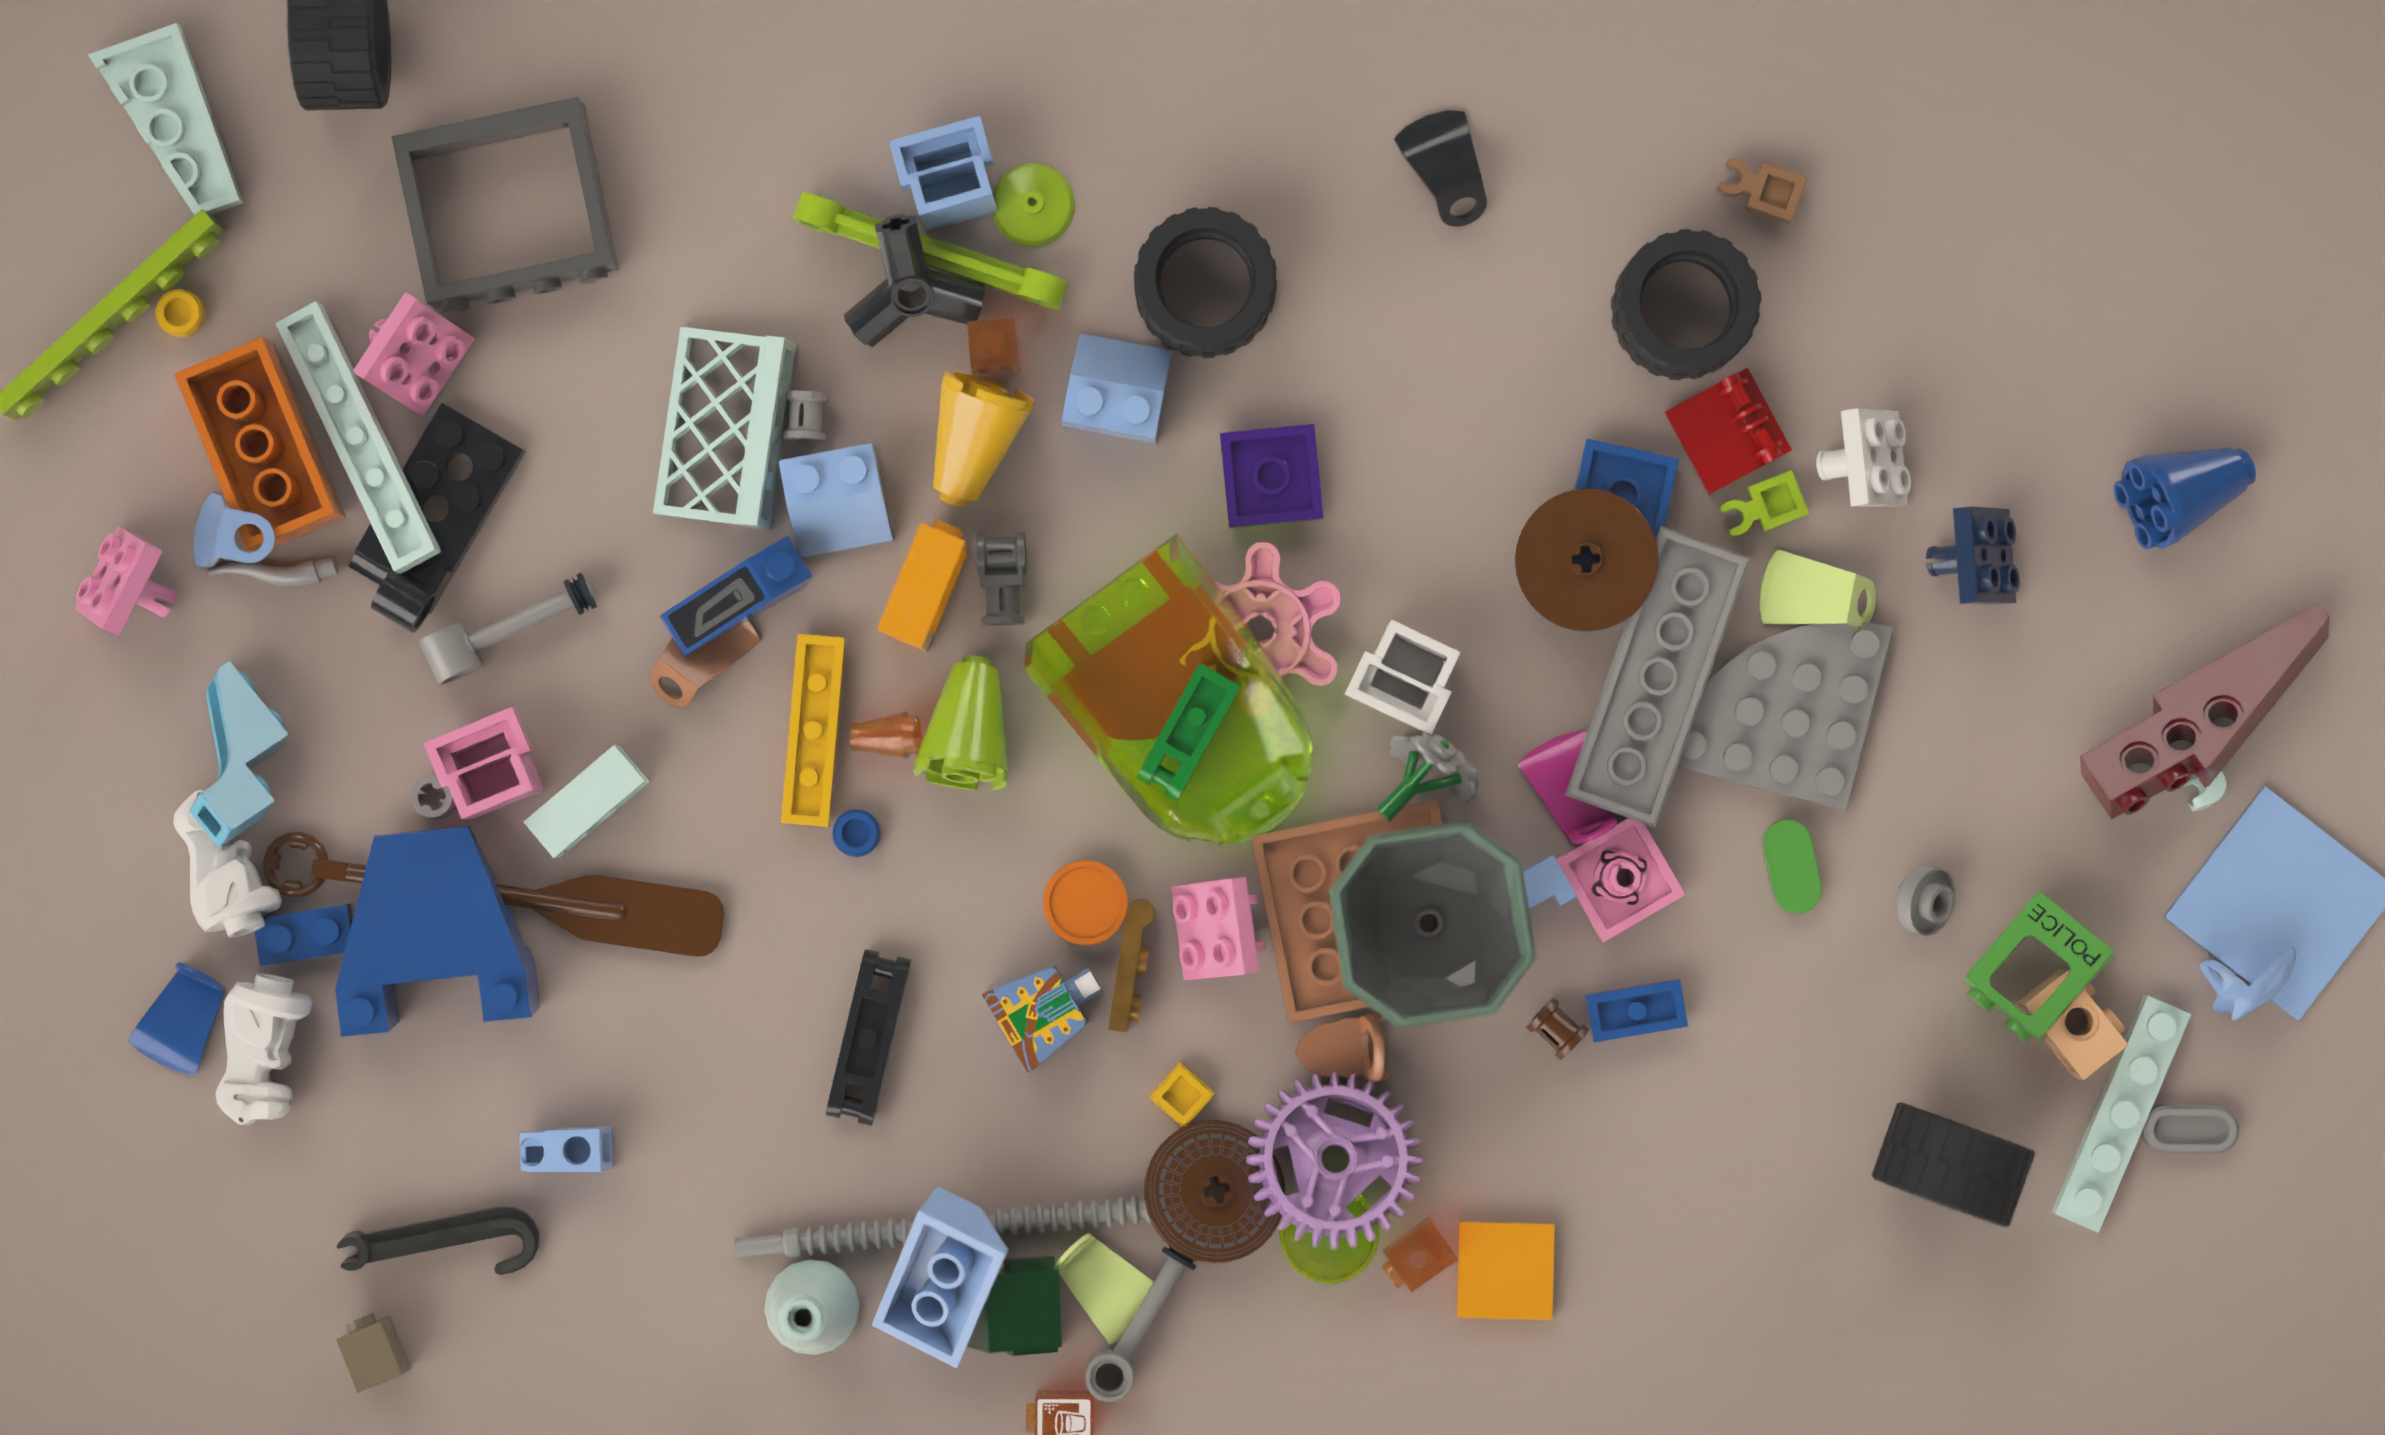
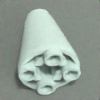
M807 1259L792 1263L776 1275L767 1291L764 1311L769 1329L782 1345L796 1353L817 1355L834 1350L848 1339L858 1322L860 1301L856 1286L845 1269L835 1266L829 1261ZM805 1308L812 1313L813 1319L810 1325L805 1326L799 1318L794 1317L798 1309Z

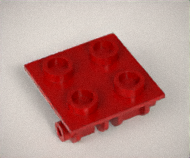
M1748 367L1724 378L1714 386L1664 412L1708 495L1792 451Z

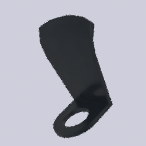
M1447 110L1426 115L1405 126L1395 136L1394 141L1400 152L1436 199L1439 215L1445 224L1452 227L1465 226L1477 220L1484 213L1487 207V198L1465 112ZM1466 197L1475 199V206L1470 212L1460 216L1450 213L1452 205L1459 199Z

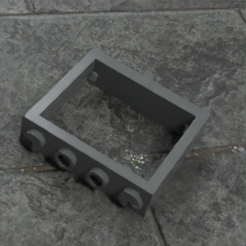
M578 97L391 136L426 303L434 309L441 308L442 313L455 310L460 312L470 308V301L487 298L488 304L503 303L514 300L516 298L515 292L533 288L534 294L550 293L562 289L561 282L580 278L581 284L597 283L596 280L608 278L607 272L619 270L585 106ZM569 127L595 252L441 285L415 160Z

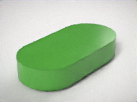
M1780 820L1774 822L1766 829L1762 839V848L1773 898L1777 905L1787 912H1808L1817 905L1822 893L1811 836L1806 827L1797 821Z

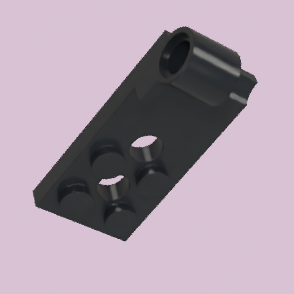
M441 402L402 469L423 514L425 502L432 496L441 495L448 502L449 509L445 518L437 522H431L426 518L441 552L401 574L393 571L370 523L356 547L348 567L380 585L371 604L372 610L412 633L419 629L427 616L434 610L526 451ZM456 455H467L471 459L473 466L470 476L462 481L453 480L448 474L449 461Z

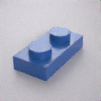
M350 904L264 917L265 926L254 931L260 966L344 953L353 921Z
M1680 979L1585 995L1593 1042L1688 1027Z

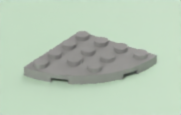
M1863 622L1862 628L1849 624H1812L1770 636L1746 648L1727 661L1708 678L1677 768L1846 811L1893 627Z

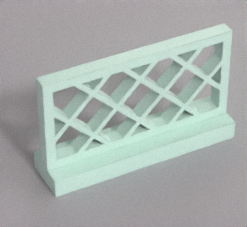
M680 327L653 509L654 514L770 530L789 402L786 399V391L791 389L797 344L783 337L767 335L766 337ZM692 339L709 341L718 354L716 358L699 371L689 359ZM718 342L732 345L723 350ZM744 346L760 347L757 366L743 377L730 357ZM722 363H725L737 382L717 397L704 378ZM687 370L693 375L688 380H686ZM755 379V385H754V391H753V389L750 387L749 383L752 382V381ZM698 383L712 402L691 418L682 405L684 393ZM744 389L752 400L751 412L736 424L723 404L740 390ZM717 409L731 428L710 444L697 424ZM682 416L685 423L679 427L680 418ZM748 426V433L746 437L742 430ZM689 430H692L705 449L684 464L676 453L677 440ZM736 435L745 447L744 459L729 470L716 450ZM711 456L724 475L707 489L703 490L690 471L707 457ZM675 463L679 469L672 474ZM742 472L739 484L735 477ZM684 476L698 496L684 507L668 506L670 487ZM728 482L738 493L736 514L719 512L709 499L710 496ZM701 503H704L709 511L698 510L695 508L698 507Z

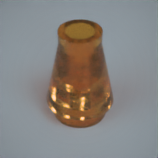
M906 711L862 723H852L850 726V745L852 751H866L908 759L910 754L918 753L922 743L920 719L918 716H908Z

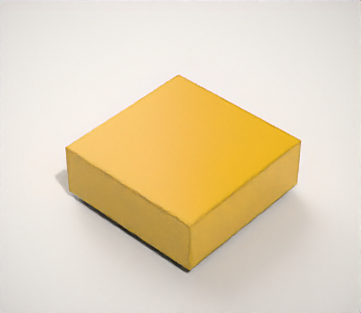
M1179 1062L1153 1091L1149 1099L1183 1128L1195 1118L1216 1092L1183 1063Z

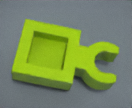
M1792 470L1747 487L1746 491L1750 499L1749 502L1730 500L1718 508L1720 514L1726 513L1729 510H1736L1742 517L1741 524L1738 527L1727 531L1729 537H1737L1744 534L1750 529L1753 521L1756 520L1759 521L1762 531L1765 532L1810 514Z

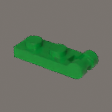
M1199 663L1140 768L1136 779L1148 786L1153 782L1167 790L1166 796L1178 802L1240 692L1242 685L1205 664ZM1166 754L1182 762L1176 774L1161 766Z

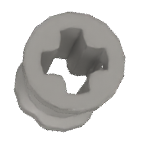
M801 390L786 391V399L790 401L789 430L784 431L783 439L798 442H826V434L822 432L823 404L828 402L829 394Z

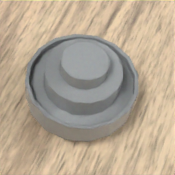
M1928 864L1921 865L1910 872L1905 881L1900 884L1896 893L1899 921L1906 930L1929 936L1936 934L1944 927L1953 911L1956 892L1954 880L1947 870Z

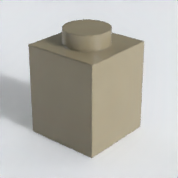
M373 1313L346 1324L349 1333L336 1339L357 1393L398 1377L411 1369L390 1316L376 1321Z

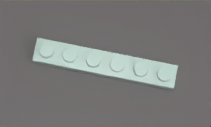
M315 301L276 322L275 324L393 571L401 574L440 553L441 550L363 387L357 375L352 372L354 369L323 304Z

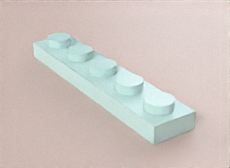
M2143 995L2125 1037L2128 1046L2120 1051L2051 1213L2099 1233L2189 1022L2190 1013L2148 995Z

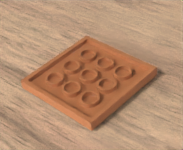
M1438 799L1405 805L1390 822H1387L1377 811L1251 836L1289 1023L1370 1007L1343 987L1329 890L1370 835L1442 825ZM1423 915L1419 921L1420 928L1424 932L1433 931L1437 926V920L1434 915Z

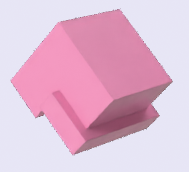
M515 707L507 708L424 743L440 785L443 788L449 787L461 819H477L544 791L530 756V752L533 749Z

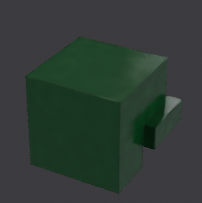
M1044 1255L1004 1259V1268H1000L967 1347L986 1353L1007 1352L1011 1356L1058 1352V1347H1062L1059 1270L1053 1269L1055 1265L1054 1256Z

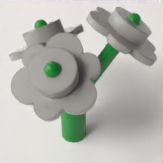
M1423 733L1422 736L1407 734L1391 738L1389 754L1400 758V761L1406 765L1403 781L1376 808L1377 813L1387 822H1390L1416 794L1450 786L1452 792L1459 796V800L1463 805L1469 804L1470 800L1476 798V789L1479 783L1476 768L1472 762H1466L1462 751H1456L1447 739L1439 735L1432 737L1428 733ZM1434 765L1450 775L1420 783Z

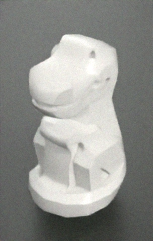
M197 790L175 812L173 823L176 831L188 845L190 899L194 917L204 932H216L226 929L229 938L252 933L265 926L263 916L279 909L282 903L279 890L269 886H262L258 871L249 860L252 853L250 842L245 840L232 842L230 840L220 848L213 842L189 812L198 796L205 791Z
M259 973L256 974L254 983L236 982L224 1001L223 1012L228 1059L226 1072L216 1090V1099L223 1112L237 1124L251 1125L257 1120H273L285 1117L292 1109L293 1104L290 1102L293 1099L292 1090L288 1085L272 1082L270 1071L271 1069L282 1070L291 1064L292 1058L288 1049L291 1041L294 1039L296 1022L311 1012L313 1001L305 994L292 991L294 981L291 979Z

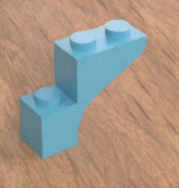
M230 661L218 669L205 692L219 764L218 779L211 787L198 796L189 810L218 848L263 819L275 802L265 780L261 776L253 774L250 770L278 752L289 735L285 730V725L280 715L272 708L266 707L255 693V687L250 678L245 673L237 671Z

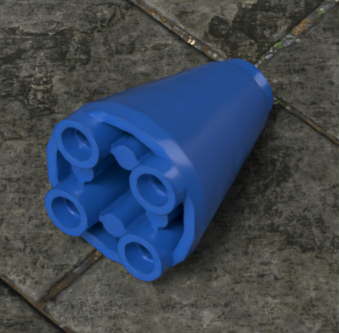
M2219 448L2143 455L2126 462L2122 471V480L2114 483L2113 491L2117 503L2122 508H2127L2129 516L2135 525V535L2138 543L2147 550L2153 547L2163 549L2179 542L2245 492L2248 485L2254 483L2256 470L2250 455L2241 448L2236 450Z

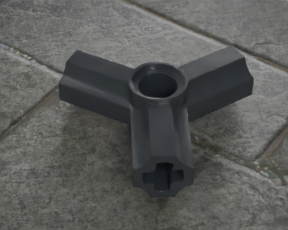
M902 213L888 216L881 223L876 224L875 230L887 279L844 314V320L852 330L853 335L864 345L874 347L908 317H916L924 313L973 326L982 310L985 294L984 284L929 270L915 216H906ZM908 283H917L921 285L917 290L914 291H904L900 289L902 286Z

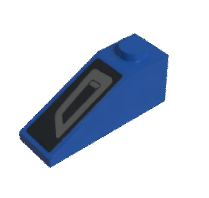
M786 536L746 559L661 614L660 618L683 656L686 657L802 590L811 580L812 574L790 538Z

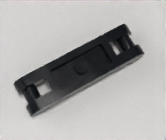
M865 949L826 1109L827 1116L840 1118L841 1114L858 1118V1123L869 1126L873 1125L904 990L910 972L911 959L897 957L896 961L879 957V952ZM874 975L891 979L888 993L871 989ZM848 1083L866 1087L863 1099L846 1096Z

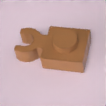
M1731 158L1726 161L1725 168L1738 173L1739 183L1737 185H1728L1727 183L1720 182L1716 190L1721 195L1726 197H1736L1740 194L1747 195L1749 198L1745 206L1746 210L1786 224L1792 222L1807 177L1765 162L1760 164L1758 172L1755 174L1750 172L1746 163L1739 159Z

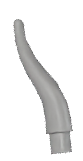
M334 556L318 561L312 559L290 566H274L258 562L226 563L210 568L208 575L211 577L226 573L248 575L276 586L301 587L322 582L324 578L339 574V570Z

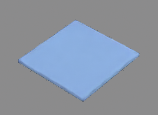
M2263 786L2163 917L2249 984H2252L2259 975L2287 950L2294 947L2297 954L2292 973L2284 986L2270 1000L2299 1021L2384 911L2385 878L2274 792Z

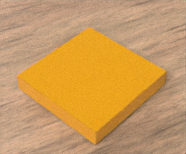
M1458 1221L1457 1318L1552 1320L1555 1224Z

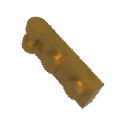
M1146 899L1132 901L1126 911L1108 1026L1109 1030L1127 1032L1129 1022L1138 1023L1142 995L1133 994L1136 975L1146 976L1150 948L1141 947L1143 928L1148 926L1155 916L1153 904Z

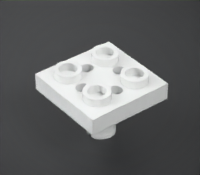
M1863 408L1841 411L1845 448L1819 451L1816 466L1820 478L1823 481H1827L1832 478L1848 477L1851 506L1896 507L1909 505L1907 494L1911 489V478L1907 467L1904 466L1902 446H1904L1906 441V431L1902 420L1899 419V411Z

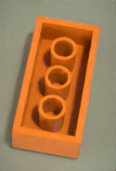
M260 337L174 373L228 507L264 517L271 524L274 531L275 541L273 548L346 518L274 343ZM244 524L238 528L246 550L254 552L261 547L263 533L259 527L254 524Z

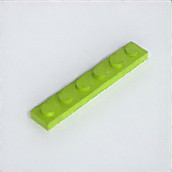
M201 209L0 391V413L16 420L20 416L26 418L37 411L44 403L42 396L55 384L62 386L70 381L78 373L80 368L77 364L90 352L97 354L104 350L115 337L112 332L123 322H133L143 315L150 306L148 300L160 289L166 291L172 288L184 276L185 272L182 269L195 257L198 259L206 257L218 246L220 240L217 237L225 231L221 224L212 215Z

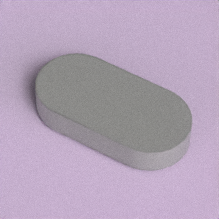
M2158 1105L2151 1109L2141 1132V1137L2148 1147L2161 1153L2220 1154L2228 1151L2236 1143L2239 1127L2234 1115L2222 1107L2213 1105Z

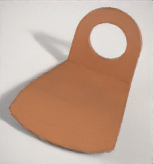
M748 620L686 657L683 656L674 639L671 638L651 671V684L656 693L667 703L676 707H686L693 701L701 687L748 653L761 640L760 635L752 622ZM668 677L674 680L681 688L682 696L670 693L664 687L661 678Z

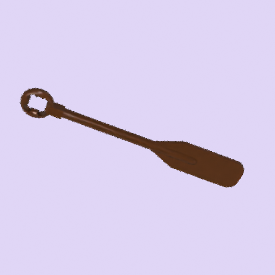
M288 832L277 837L267 848L263 859L264 874L269 885L279 890L280 894L289 897L309 895L315 892L325 879L362 884L366 865L329 860L324 846L314 836L303 832ZM289 842L291 848L306 850L310 845L315 850L318 859L313 860L311 875L315 879L309 885L303 887L301 881L286 879L282 884L277 879L274 870L280 869L282 857L277 851L285 843ZM586 875L536 890L496 884L505 905L531 908L575 937L585 941L699 957L712 953L718 947L721 939L724 906L714 893L704 890L601 875Z

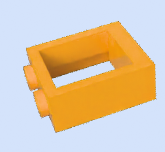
M937 519L934 520L932 527L920 523L878 625V631L928 652L971 548L965 540H962L964 533L961 532V529Z

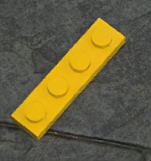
M797 634L781 823L830 827L846 638Z

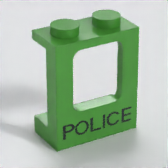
M2038 891L1965 976L1966 985L1971 988L1967 995L1985 1011L1990 1012L1995 1007L2007 1017L2008 1020L2004 1023V1026L2020 1040L2027 1043L2032 1038L2041 1045L2047 1038L2046 1033L2099 972L2103 973L2113 962L2115 951L2041 891ZM2027 937L2038 939L2070 966L2069 975L2039 1010L2032 1015L2024 1014L1990 985V979Z

